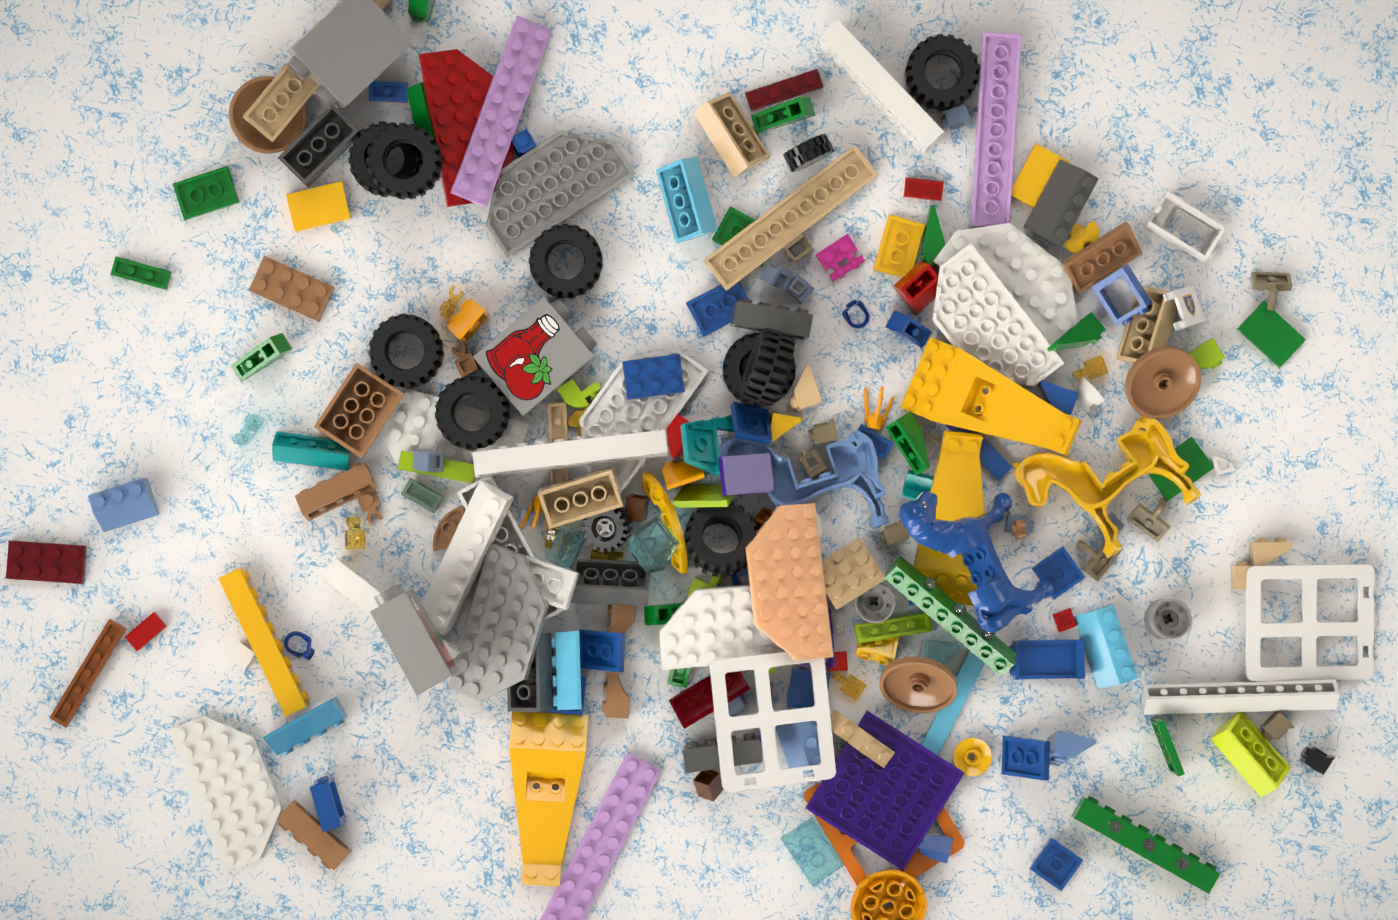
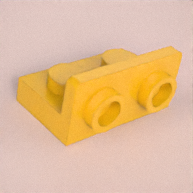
M899 637L858 644L855 656L862 660H873L881 665H888L895 659Z

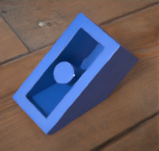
M895 310L885 326L896 335L920 348H923L931 333L930 330L910 316Z
M1040 381L1038 386L1046 402L1063 413L1071 415L1078 392Z

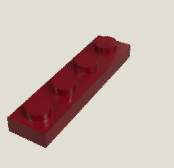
M818 69L745 92V96L752 112L822 89L823 84Z

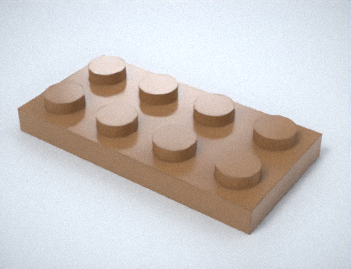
M1125 221L1061 264L1072 282L1075 292L1081 294L1143 254L1129 223Z
M264 256L249 291L320 322L335 287Z

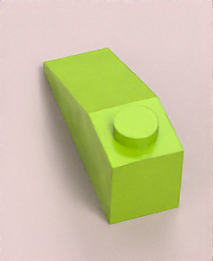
M1214 338L1207 340L1188 352L1195 359L1200 369L1210 367L1215 369L1223 364L1221 360L1226 358Z

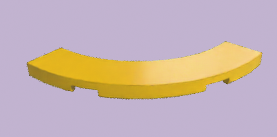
M645 472L642 475V490L648 495L654 505L659 506L662 512L660 516L665 529L670 532L672 540L669 542L671 565L681 574L687 573L686 544L674 506L656 478L650 472Z

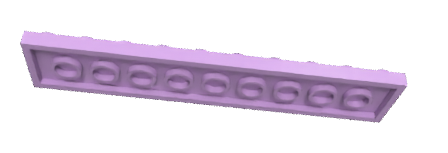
M515 16L450 193L485 208L488 206L552 30L521 16Z
M982 33L970 226L985 227L1010 223L1022 34Z
M629 752L627 753L560 881V887H557L540 920H584L662 769Z

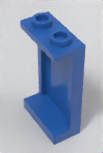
M1082 639L1012 641V645H1009L1017 653L1014 666L1010 668V676H1013L1014 680L1085 679L1084 640Z

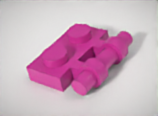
M848 234L815 255L825 271L831 267L834 269L835 272L829 275L833 282L838 278L842 279L846 273L852 269L856 270L860 267V264L865 262L862 255L857 258L853 257L852 254L858 251ZM847 258L849 263L840 268L838 263Z

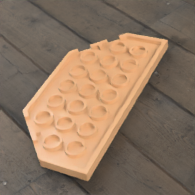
M815 503L778 506L746 547L754 625L759 630L765 632L776 645L789 653V656L795 661L834 657Z

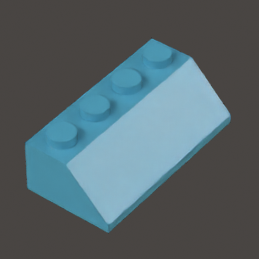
M698 157L680 159L657 169V176L676 243L718 231Z
M1108 604L1075 615L1074 619L1080 637L1084 640V649L1097 688L1101 689L1120 685L1138 679L1114 605Z
M579 631L555 632V637H551L552 648H555L556 656H552V668H556V675H553V687H557V695H553V706H557V710L582 709Z

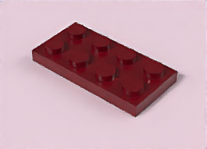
M9 540L6 579L84 584L87 546Z
M741 671L725 674L728 703L751 689ZM710 675L669 699L684 729L714 712Z

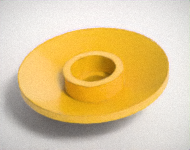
M977 738L962 740L956 746L953 753L955 766L965 772L964 775L973 777L983 774L989 768L992 760L991 750L988 745ZM970 753L975 754V758L973 760H970L968 758V755Z

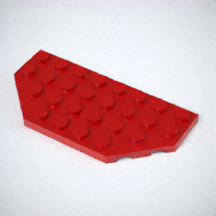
M458 49L419 54L418 57L434 139L439 145L443 157V170L440 171L446 207L473 204V202L450 192L493 75ZM512 141L502 168L509 165L515 158Z

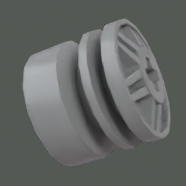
M883 582L852 600L859 616L870 623L884 622L892 615L895 608L894 595ZM869 597H876L877 602L875 604L870 603Z
M1172 598L1160 599L1148 606L1145 611L1144 622L1149 633L1156 638L1176 639L1181 638L1188 632L1192 623V615L1190 609L1182 601ZM1166 616V618L1169 619V621L1165 622V620L1162 619V617Z

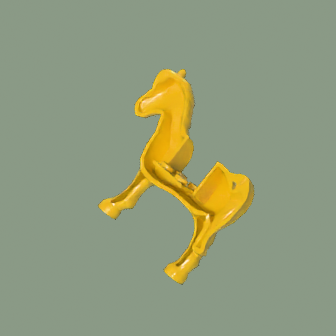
M1142 416L1135 422L1131 431L1116 439L1117 445L1127 461L1121 465L1122 469L1117 473L1115 471L1108 473L1103 484L1086 461L1080 463L1078 460H1071L1069 457L1050 452H1037L1025 458L1022 462H1014L1012 464L1016 468L1014 477L1023 486L1030 505L1035 507H1042L1047 502L1048 489L1052 483L1065 490L1074 502L1088 512L1098 524L1105 538L1103 552L1107 558H1110L1117 554L1123 546L1117 540L1119 529L1109 519L1107 507L1132 481L1148 474L1164 476L1173 481L1182 490V499L1186 505L1193 503L1202 495L1194 486L1191 478L1185 475L1189 464L1177 455L1171 437L1160 422L1155 419Z

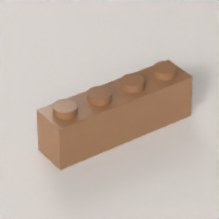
M363 462L353 465L351 469L345 472L335 474L334 477L328 480L318 482L316 486L310 489L307 488L300 491L299 494L295 495L302 515L310 521L376 489L377 485L370 469Z
M293 800L277 818L279 826L285 831L289 830L293 833V838L300 844L303 842L308 847V852L322 859L321 863L329 870L331 868L335 870L352 851L330 830L322 832L320 821L296 800Z

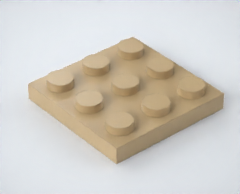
M860 537L822 560L825 590L836 610L886 580Z

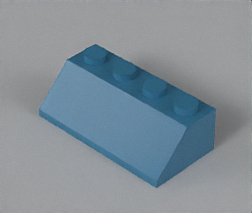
M336 696L269 733L263 739L277 756L281 753L285 756L294 751L293 747L300 744V746H303L311 741L310 737L316 734L319 737L328 732L326 728L333 725L335 728L343 724V719L347 717V714Z

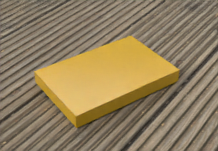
M1035 144L1012 186L1011 197L1034 208L1058 161L1062 160L1067 163L1070 161Z
M342 181L286 194L295 232L351 219Z
M889 214L873 270L900 278L906 275L915 265L926 224Z

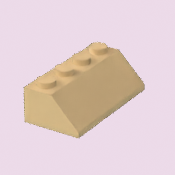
M731 92L707 101L694 112L698 122L707 133L733 177L747 172L770 157V154Z
M1142 286L1151 299L1152 304L1148 306V311L1140 316L1138 313L1132 316L1133 320L1126 324L1116 359L1134 364L1138 358L1148 351L1167 346L1178 310L1174 299L1166 302L1164 300L1163 294L1170 291ZM1134 297L1131 310L1141 305L1136 297Z
M810 365L805 366L789 398L792 410L796 409L797 412L822 403Z
M613 466L540 488L537 492L549 529L623 507L621 492Z

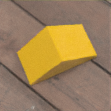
M773 413L770 425L771 442L802 421L801 418Z

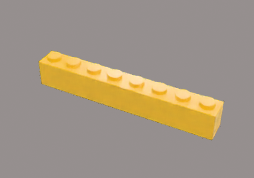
M238 568L218 578L285 717L309 706V696L305 690L302 691L299 685L301 680L298 674L293 673L291 668L293 666L289 656H285L283 649H285L280 639L277 640L274 634L276 632L275 626L272 622L268 621L266 617L268 612L263 604L260 605L257 599L259 594L256 588H252L249 582L251 577L248 571Z

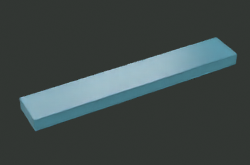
M970 650L956 675L958 683L956 698L948 707L937 712L921 743L922 746L937 755L985 664Z

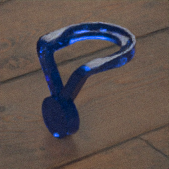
M855 299L846 305V309L842 312L846 322L855 329L863 328L868 324L869 313L861 301L857 302ZM859 306L865 313L866 318L862 324H854L848 315V311L851 308Z
M292 631L285 636L284 647L295 657L300 658L304 656L305 659L310 660L315 653V649L311 648L312 640L308 635L299 631ZM293 636H300L307 642L306 651L299 653L290 649L288 646L289 639Z

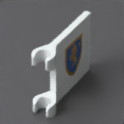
M1193 285L1163 294L1165 302L1172 299L1175 300L1182 320L1173 323L1175 331L1206 321Z

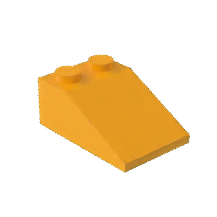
M472 298L462 303L459 307L461 311L457 316L453 314L447 321L449 325L446 327L465 344L490 316Z
M682 457L683 461L675 463V460L663 463L664 467L661 468L667 490L704 479L702 469L685 463L684 457Z

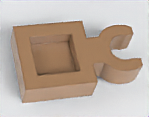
M461 342L462 350L458 352L455 347H452V352L459 358L454 362L463 378L471 376L481 369L473 358L474 354L472 352L467 354L468 347L465 343Z
M375 489L357 498L362 512L368 510L367 519L369 523H373V514H377L379 520L383 519L382 513L376 509V507L381 506Z
M1014 520V524H1011L1012 536H1015L1016 540L1027 537L1026 522L1024 520Z

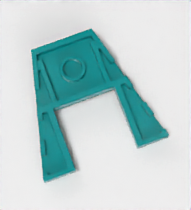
M732 415L682 424L681 435L684 462L720 476L717 430L734 432Z

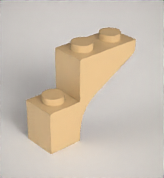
M1255 538V542H1249L1250 565H1248V562H1237V565L1231 566V588L1246 589L1247 569L1251 566H1264L1292 549V542L1286 541V538H1274V542H1267V538Z
M834 709L830 715L832 732L884 768L895 752Z

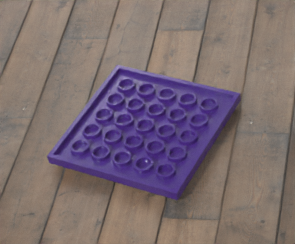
M866 710L858 726L895 752L883 768L846 742L835 759V776L821 781L805 809L903 871L965 772Z

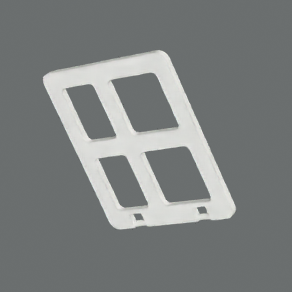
M1368 564L1266 565L1249 567L1246 572V677L1251 681L1354 680L1371 678L1374 673V568ZM1357 578L1358 618L1355 622L1317 621L1318 579ZM1262 580H1302L1301 622H1261ZM1363 587H1369V598H1363ZM1357 636V664L1353 666H1317V637ZM1301 637L1302 661L1300 666L1261 667V638ZM1363 646H1368V657H1363Z
M783 651L718 659L711 662L710 677L722 787L725 791L736 792L831 779L835 776L836 766L824 658L795 661L789 656V653ZM810 663L814 705L812 707L773 711L769 668ZM753 670L758 712L756 714L730 717L725 674L728 672ZM816 721L820 763L779 769L775 727L783 724ZM759 728L764 770L762 772L736 775L731 733L736 730ZM813 770L814 776L803 777V771ZM755 777V784L745 785V778Z

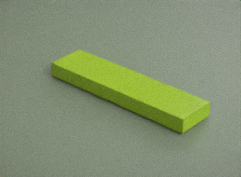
M401 450L398 470L474 483V464L443 458V471L424 472L413 469V452Z
M926 613L891 618L880 623L867 622L853 625L857 644L932 631L930 618Z

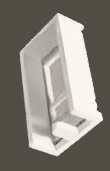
M1169 192L1163 195L1144 226L1197 258L1202 263L1207 261V259L1209 261L1212 259L1216 252L1214 250L1216 244H1221L1226 236L1224 234L1226 230L1224 226Z

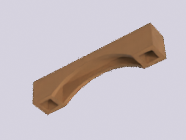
M608 605V616L611 617V624H607V632L626 633L627 629L635 621V605ZM604 671V674H608L607 682L603 683V693L607 694L606 701H602V712L605 713V717L628 719L630 697L620 682L618 672Z

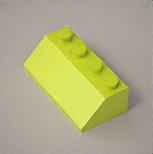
M1244 712L1234 714L1217 729L1211 738L1214 744L1260 797L1277 789L1291 769L1290 765Z

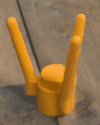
M884 386L880 388L876 412H871L870 416L868 390L864 388V422H867L866 427L881 430L882 425H885L894 398H890L882 416L880 409Z
M535 495V499L531 500L530 507L520 525L522 530L532 510L536 511L532 529L536 527L539 514L544 513L538 495ZM546 520V542L550 543V529Z

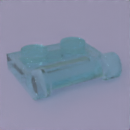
M257 414L248 415L242 424L244 425L240 433L233 435L232 441L237 445H248L266 419Z
M564 524L558 527L560 529L545 558L572 569L573 558H578L586 538L584 539L583 537L584 532ZM566 532H568V534H567V536H566V538H565V541H564V543H563V545H562V547H561V549H560V551H559V554H558V556H556V554H557V552H558V550H559V548H560V545H561V543H562V541H563V539H564V537H565V535H566Z

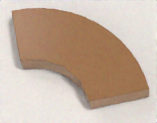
M464 506L453 509L439 522L433 537L434 551L449 547L465 513Z

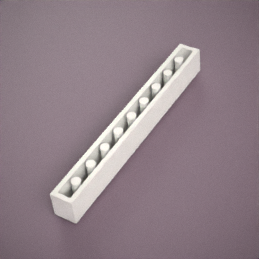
M651 428L649 432H642V430L630 431V434L615 432L611 433V436L603 437V434H597L589 439H584L581 436L574 437L572 441L556 439L553 440L554 443L546 444V441L534 442V445L529 446L526 443H520L512 448L497 446L495 450L479 448L476 449V452H472L475 477L483 478L668 456L666 431L661 430V428Z
M1336 680L1143 685L1141 703L1144 715L1331 710L1337 708L1340 693Z

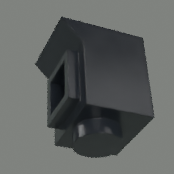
M1306 746L1300 755L1302 756L1301 762L1322 775L1325 774L1335 759L1334 756H1327L1326 753L1314 746L1312 748Z

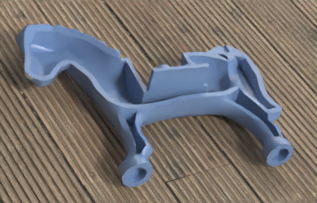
M855 431L842 442L826 445L834 474L831 475V472L819 475L820 479L814 481L812 477L801 481V485L797 484L789 457L783 458L782 455L777 454L767 444L736 437L730 440L725 437L720 438L722 442L719 446L720 457L770 453L774 491L767 492L776 507L802 504L820 493L831 489L851 488L858 491L868 501L872 511L870 520L872 529L890 523L885 514V506L880 499L885 495L886 490L879 482L878 459L872 440L866 434ZM851 442H856L857 446H854Z

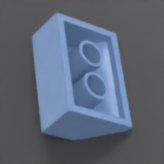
M141 478L88 495L93 514L103 532L159 515L148 478Z
M814 721L783 724L775 727L789 768L820 763L818 731ZM813 770L803 771V774L812 773Z
M1058 730L1047 738V741H1050L1049 765L1055 767L1062 765L1095 745L1097 740Z

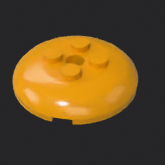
M895 869L880 870L863 879L855 889L850 903L852 920H924L927 910L926 895L920 883L910 874ZM891 901V905L889 907H883L885 903Z

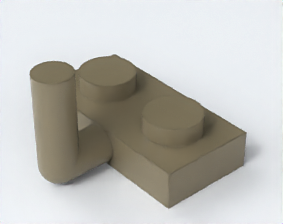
M1251 272L1252 289L1270 291L1267 309L1273 311L1278 291H1291L1292 289L1290 273Z
M1161 498L1153 512L1139 503L1130 513L1127 520L1158 542L1170 529V525L1159 518L1165 510L1166 499Z
M1105 540L1097 550L1082 541H1078L1076 544L1077 548L1091 556L1082 570L1094 580L1099 581L1121 551L1107 558L1103 552Z

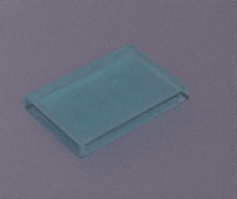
M813 817L780 838L812 887L845 866Z

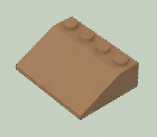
M356 362L314 427L363 459L405 394Z

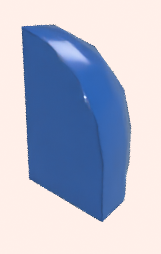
M943 835L928 836L922 841L919 847L920 852L930 859L947 863L953 838Z

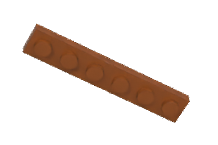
M113 619L108 620L49 717L50 719L65 728L69 726L127 630L126 627Z

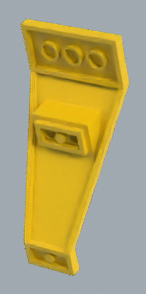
M932 337L928 340L900 407L937 423L1050 449L1065 456H1068L1082 423V420L1063 413L966 351Z
M944 431L930 491L935 493L938 499L936 507L937 520L954 521L985 514L979 456L983 440L982 434ZM918 543L913 566L957 604L974 606L968 593L978 588L971 580L968 567L963 564L962 555L959 554L951 558L949 554H942L940 551H934Z
M512 711L509 753L523 862L522 885L560 887L561 867L586 758L589 715ZM534 785H539L540 788H539V789H534L533 786H534ZM554 786H558V787H559L558 790H553L552 788H553Z

